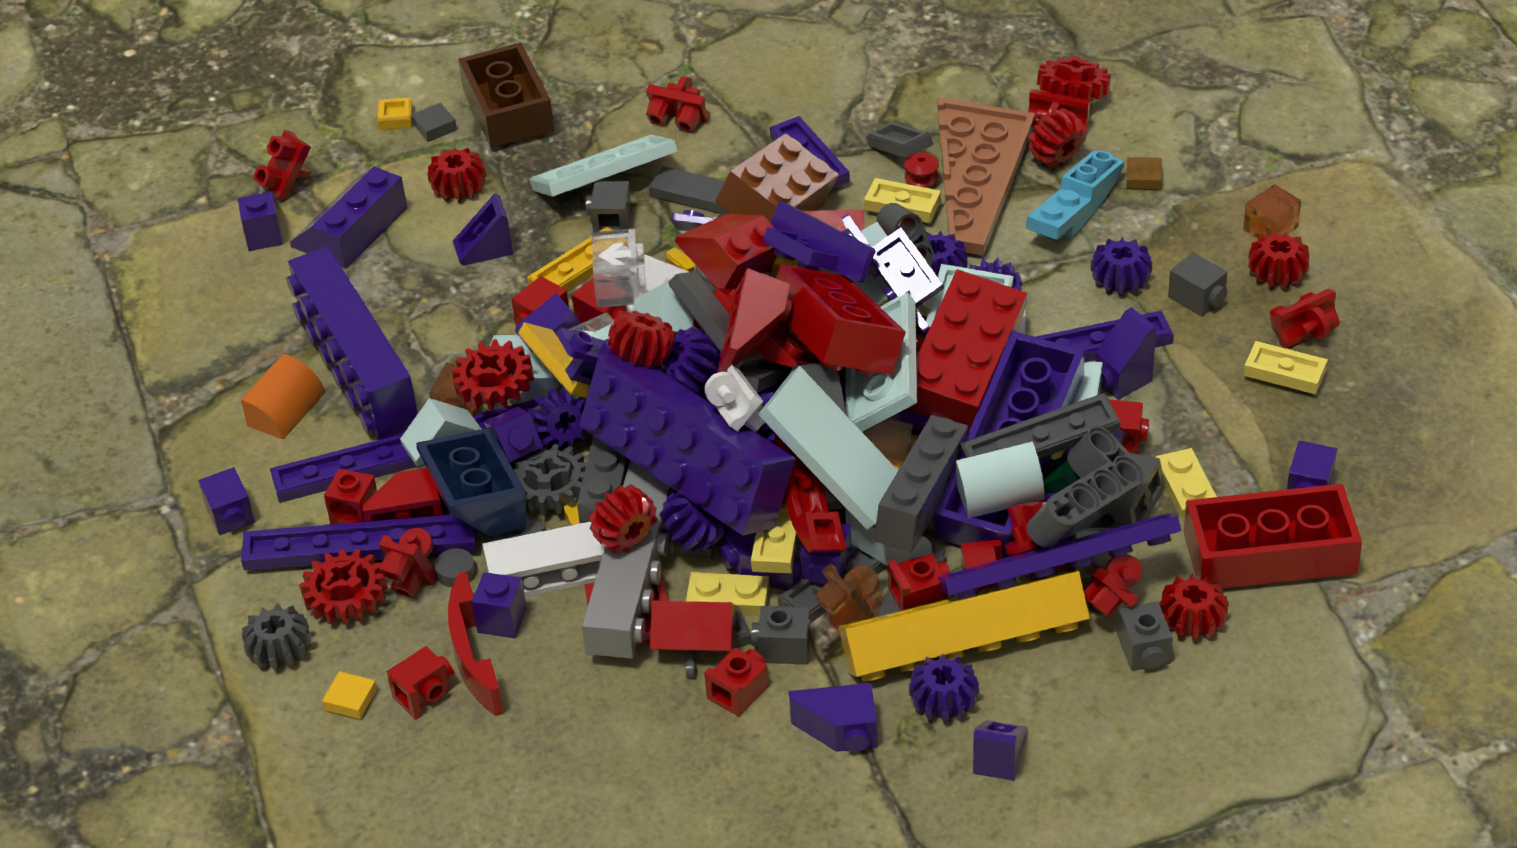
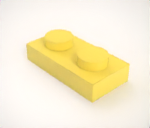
M875 178L864 198V210L879 213L886 204L898 203L918 215L922 222L931 223L941 203V191Z
M1255 341L1244 365L1243 376L1317 394L1327 370L1328 359Z
M1192 448L1155 456V458H1160L1165 488L1181 520H1185L1186 500L1217 497Z
M785 503L781 504L774 528L756 532L751 558L752 572L792 574L798 535L792 525Z
M691 572L686 601L733 602L737 607L739 606L743 616H760L761 606H767L769 576Z

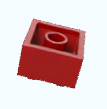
M724 214L677 236L674 240L716 288L731 289L739 285L747 268L759 273L766 272L771 269L778 257L774 254L776 248L762 241L767 227L775 229L763 215Z

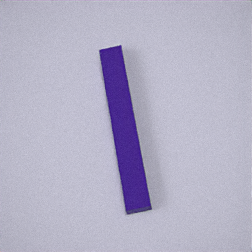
M533 399L510 405L506 408L503 407L472 415V417L481 429H485L484 422L515 407L529 411L539 406V404ZM564 413L560 414V421H559L558 423H556L557 425H559V424L562 423V422H561V417H562L563 415H566V414H564ZM403 434L273 467L270 468L278 501L282 503L326 491L338 469L370 474L377 478L417 466L401 444L400 438Z

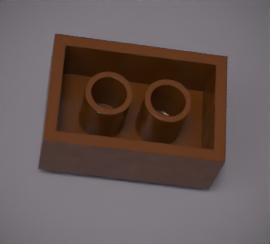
M522 42L458 59L463 91L490 148L555 131L551 100Z

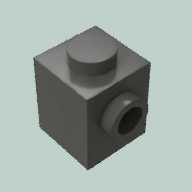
M595 181L593 194L587 195L586 214L591 216L593 235L605 227H609L619 235H628L632 210L629 181Z
M1193 252L1170 270L1168 297L1203 317L1211 309L1219 307L1224 302L1227 296V271Z
M1158 601L1119 608L1117 636L1130 670L1153 669L1161 665L1171 664L1173 637Z
M761 606L759 622H752L751 646H758L759 653L763 656L766 663L808 665L811 637L809 607Z

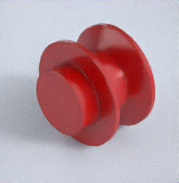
M921 152L906 158L904 162L906 169L905 181L909 185L928 188L938 181L939 173L937 169L939 161L934 155Z

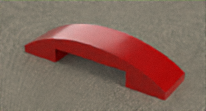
M775 433V445L796 458L783 499L799 539L809 553L845 551L846 544L839 513L828 511L822 482Z
M467 571L459 572L454 581L448 603V624L456 664L465 685L475 699L495 716L502 715L504 713L500 691L491 658L476 662L473 658L466 628L476 626L472 606L474 596Z

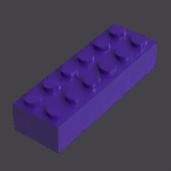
M326 246L289 260L288 264L291 275L286 277L291 294L297 299V302L292 303L295 316L299 323H306L305 328L313 345L319 344L318 350L325 366L331 365L333 367L331 370L334 380L339 388L345 387V395L353 411L359 410V418L367 434L372 432L376 440L405 433L418 414L411 376L330 248Z
M1012 331L965 442L1073 404L1084 378L1085 350ZM961 452L957 460L964 459ZM1053 454L1038 459L1042 478ZM955 463L934 513L936 539L960 546L961 543L1001 540L1002 558L1012 556L1007 554L1005 548L1006 544L1015 540L1011 530L1013 525L1008 510L1004 509L968 518L957 488Z
M614 354L598 357L579 426L742 536L774 528L794 466L795 457L745 425L737 432L728 425L713 404L651 365L646 368L641 364L633 365L632 362L622 361L620 356Z

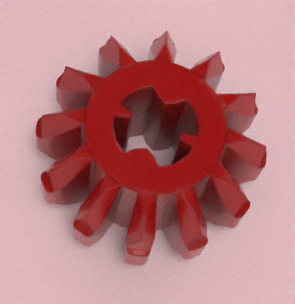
M1065 108L1060 110L1053 109L1048 116H1042V121L1039 124L1034 125L1035 131L1029 136L1030 143L1028 148L1044 165L1050 168L1055 166L1062 167L1068 159L1073 160V155L1081 150L1080 145L1086 140L1085 133L1087 128L1071 111Z
M454 147L452 151L441 150L440 156L431 157L427 177L435 196H442L444 201L456 198L459 202L463 197L472 199L473 193L482 192L486 171L479 153H471L469 148L460 151Z
M1272 231L1270 236L1260 234L1258 240L1252 242L1249 249V274L1256 277L1257 283L1267 282L1269 289L1274 285H1280L1284 290L1288 284L1298 286L1301 278H1305L1309 270L1310 253L1308 246L1302 244L1301 237L1291 238L1288 231L1283 235H1278L1275 231Z
M636 310L632 311V313L624 311L614 318V322L610 326L608 346L610 347V352L620 356L622 361L632 362L633 365L641 364L646 368L651 365L662 366L663 362L667 361L669 353L671 354L675 333L672 331V326L667 322H663L660 317L651 316L649 313H639Z
M632 484L625 488L618 485L611 494L605 492V498L601 502L594 504L596 511L588 517L591 522L589 529L593 533V537L613 553L620 552L621 550L628 552L636 543L641 545L642 539L652 533L650 527L658 521L655 516L657 508L654 506L653 501Z
M1192 573L1188 580L1176 576L1173 584L1165 585L1159 605L1169 630H1176L1178 639L1188 635L1196 642L1199 635L1211 639L1215 630H1222L1226 622L1229 602L1222 590V584L1211 585L1209 576L1199 580Z

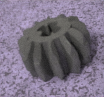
M278 603L273 610H266L261 607L260 615L248 616L247 626L242 628V639L246 656L249 657L250 661H255L259 669L270 665L276 672L279 666L284 664L292 668L293 660L305 659L306 649L311 647V635L307 619L304 618L303 614H298L293 606L284 610Z

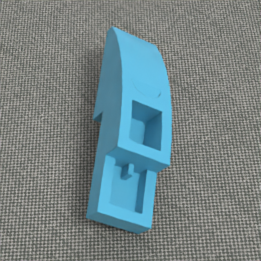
M1093 150L1062 176L1061 188L1027 216L1026 229L1058 240L1062 235L1072 238L1100 207L1124 168L1125 161L1113 157L1109 152Z

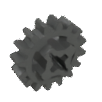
M554 444L551 450H545L542 447L538 449L536 454L529 453L524 455V461L519 459L513 461V470L525 490V506L528 513H531L536 508H540L541 515H546L548 509H554L557 514H561L562 506L575 507L574 499L579 498L587 462H584L582 453L573 455L572 447L559 451L558 444Z

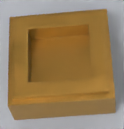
M1127 157L1126 189H1161L1162 158Z

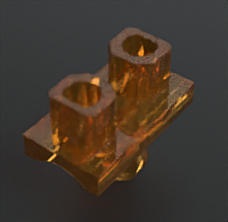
M830 563L822 571L828 582L814 595L818 603L828 611L825 614L828 621L839 630L838 626L854 623L858 620L874 618L875 616L866 601L879 588V577L874 569L869 566L860 565L851 569L845 576V579H842L836 567Z

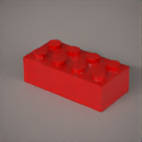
M784 264L780 265L776 279L790 284L787 299L792 301L790 313L783 324L790 328L794 337L800 339L806 345V350L817 356L822 366L838 371L842 370V367L854 368L857 372L867 376H876L877 372L892 375L906 333L902 327L846 276Z
M957 269L916 357L917 403L905 410L928 418L931 415L948 418L954 422L967 425L968 431H970L1012 331H1018L1023 320L1028 293Z
M1343 483L1186 500L1184 536L1196 579L1202 580L1209 576L1211 585L1222 584V588L1358 574L1362 539Z

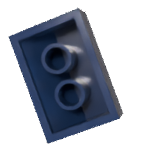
M490 428L416 443L417 451L451 514L488 536L507 534L511 531L526 528L525 490Z

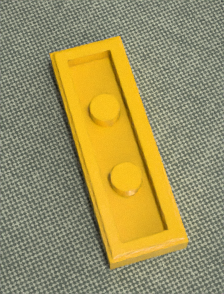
M605 227L527 277L528 285L542 276L569 292L595 275V268L604 260L599 257L602 252L616 243H624L622 246L631 249L630 242L609 227Z
M524 322L518 332L522 340L571 395L587 398L590 385L570 380L565 369L573 357L567 354L554 331Z

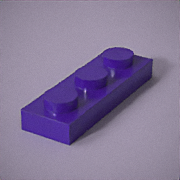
M800 116L770 127V138L773 141L786 133L791 138L798 140L805 149L818 159L825 161L831 169L838 173L839 176L832 189L850 182V172Z

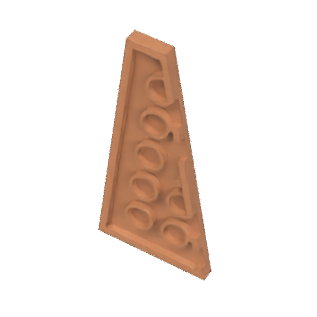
M937 97L948 235L955 234L956 240L963 241L966 253L984 255L1028 144L1029 136L1033 131L1035 113Z

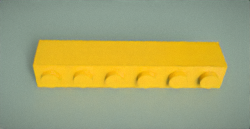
M1064 570L1048 576L1020 581L1004 588H991L979 591V594L958 600L951 598L841 625L838 628L849 674L856 677L861 676L862 681H871L885 677L886 669L900 666L901 672L914 670V666H923L926 657L934 658L939 656L940 658L942 653L947 660H952L957 656H960V658L964 657L962 650L978 647V652L999 649L1002 647V640L1016 637L1017 643L1032 641L1041 637L1039 631L1054 628L1055 633L1072 631L1079 628L1078 621L1090 619L1079 571Z

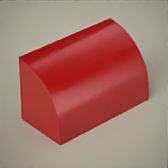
M652 600L650 649L731 651L735 640L737 605L733 602Z

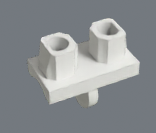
M731 364L727 372H718L708 379L704 389L705 395L715 405L728 425L737 432L743 425L754 432L758 431L765 423L758 415L764 408L761 405L763 400L741 371Z

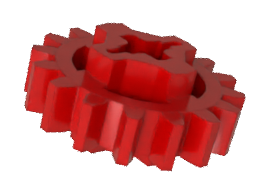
M1069 56L1066 60L1057 58L1056 62L1047 60L1046 64H1040L1037 85H1040L1041 91H1048L1050 93L1091 100V97L1101 99L1102 95H1108L1111 74H1108V69L1099 68L1100 64L1088 63V60H1081V57Z
M495 339L492 341L491 346L488 347L480 342L478 343V350L473 351L468 348L465 350L466 359L457 358L455 360L457 368L451 371L455 392L457 395H461L464 404L472 401L474 409H478L482 404H487L488 410H493L496 403H500L501 406L506 408L508 407L507 400L512 398L513 400L520 401V391L529 392V382L534 380L530 356L525 355L522 346L514 349L512 341H507L503 346H499L498 340Z
M340 549L339 555L334 558L331 554L325 553V562L312 561L313 571L303 572L304 583L300 584L305 608L307 611L312 610L316 620L325 615L327 624H332L336 618H341L343 625H348L349 618L352 616L362 621L364 620V611L367 610L375 613L377 611L375 602L385 601L384 590L388 589L386 577L379 570L381 563H375L374 555L372 554L362 558L361 551L358 549L352 555H346L345 549Z

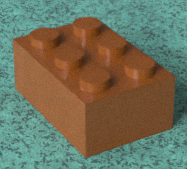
M785 133L732 169L715 202L730 214L763 215L771 222L777 204L780 201L788 203L801 211H815L825 202L839 174L831 169L825 161L818 159L805 149L798 140L791 138Z

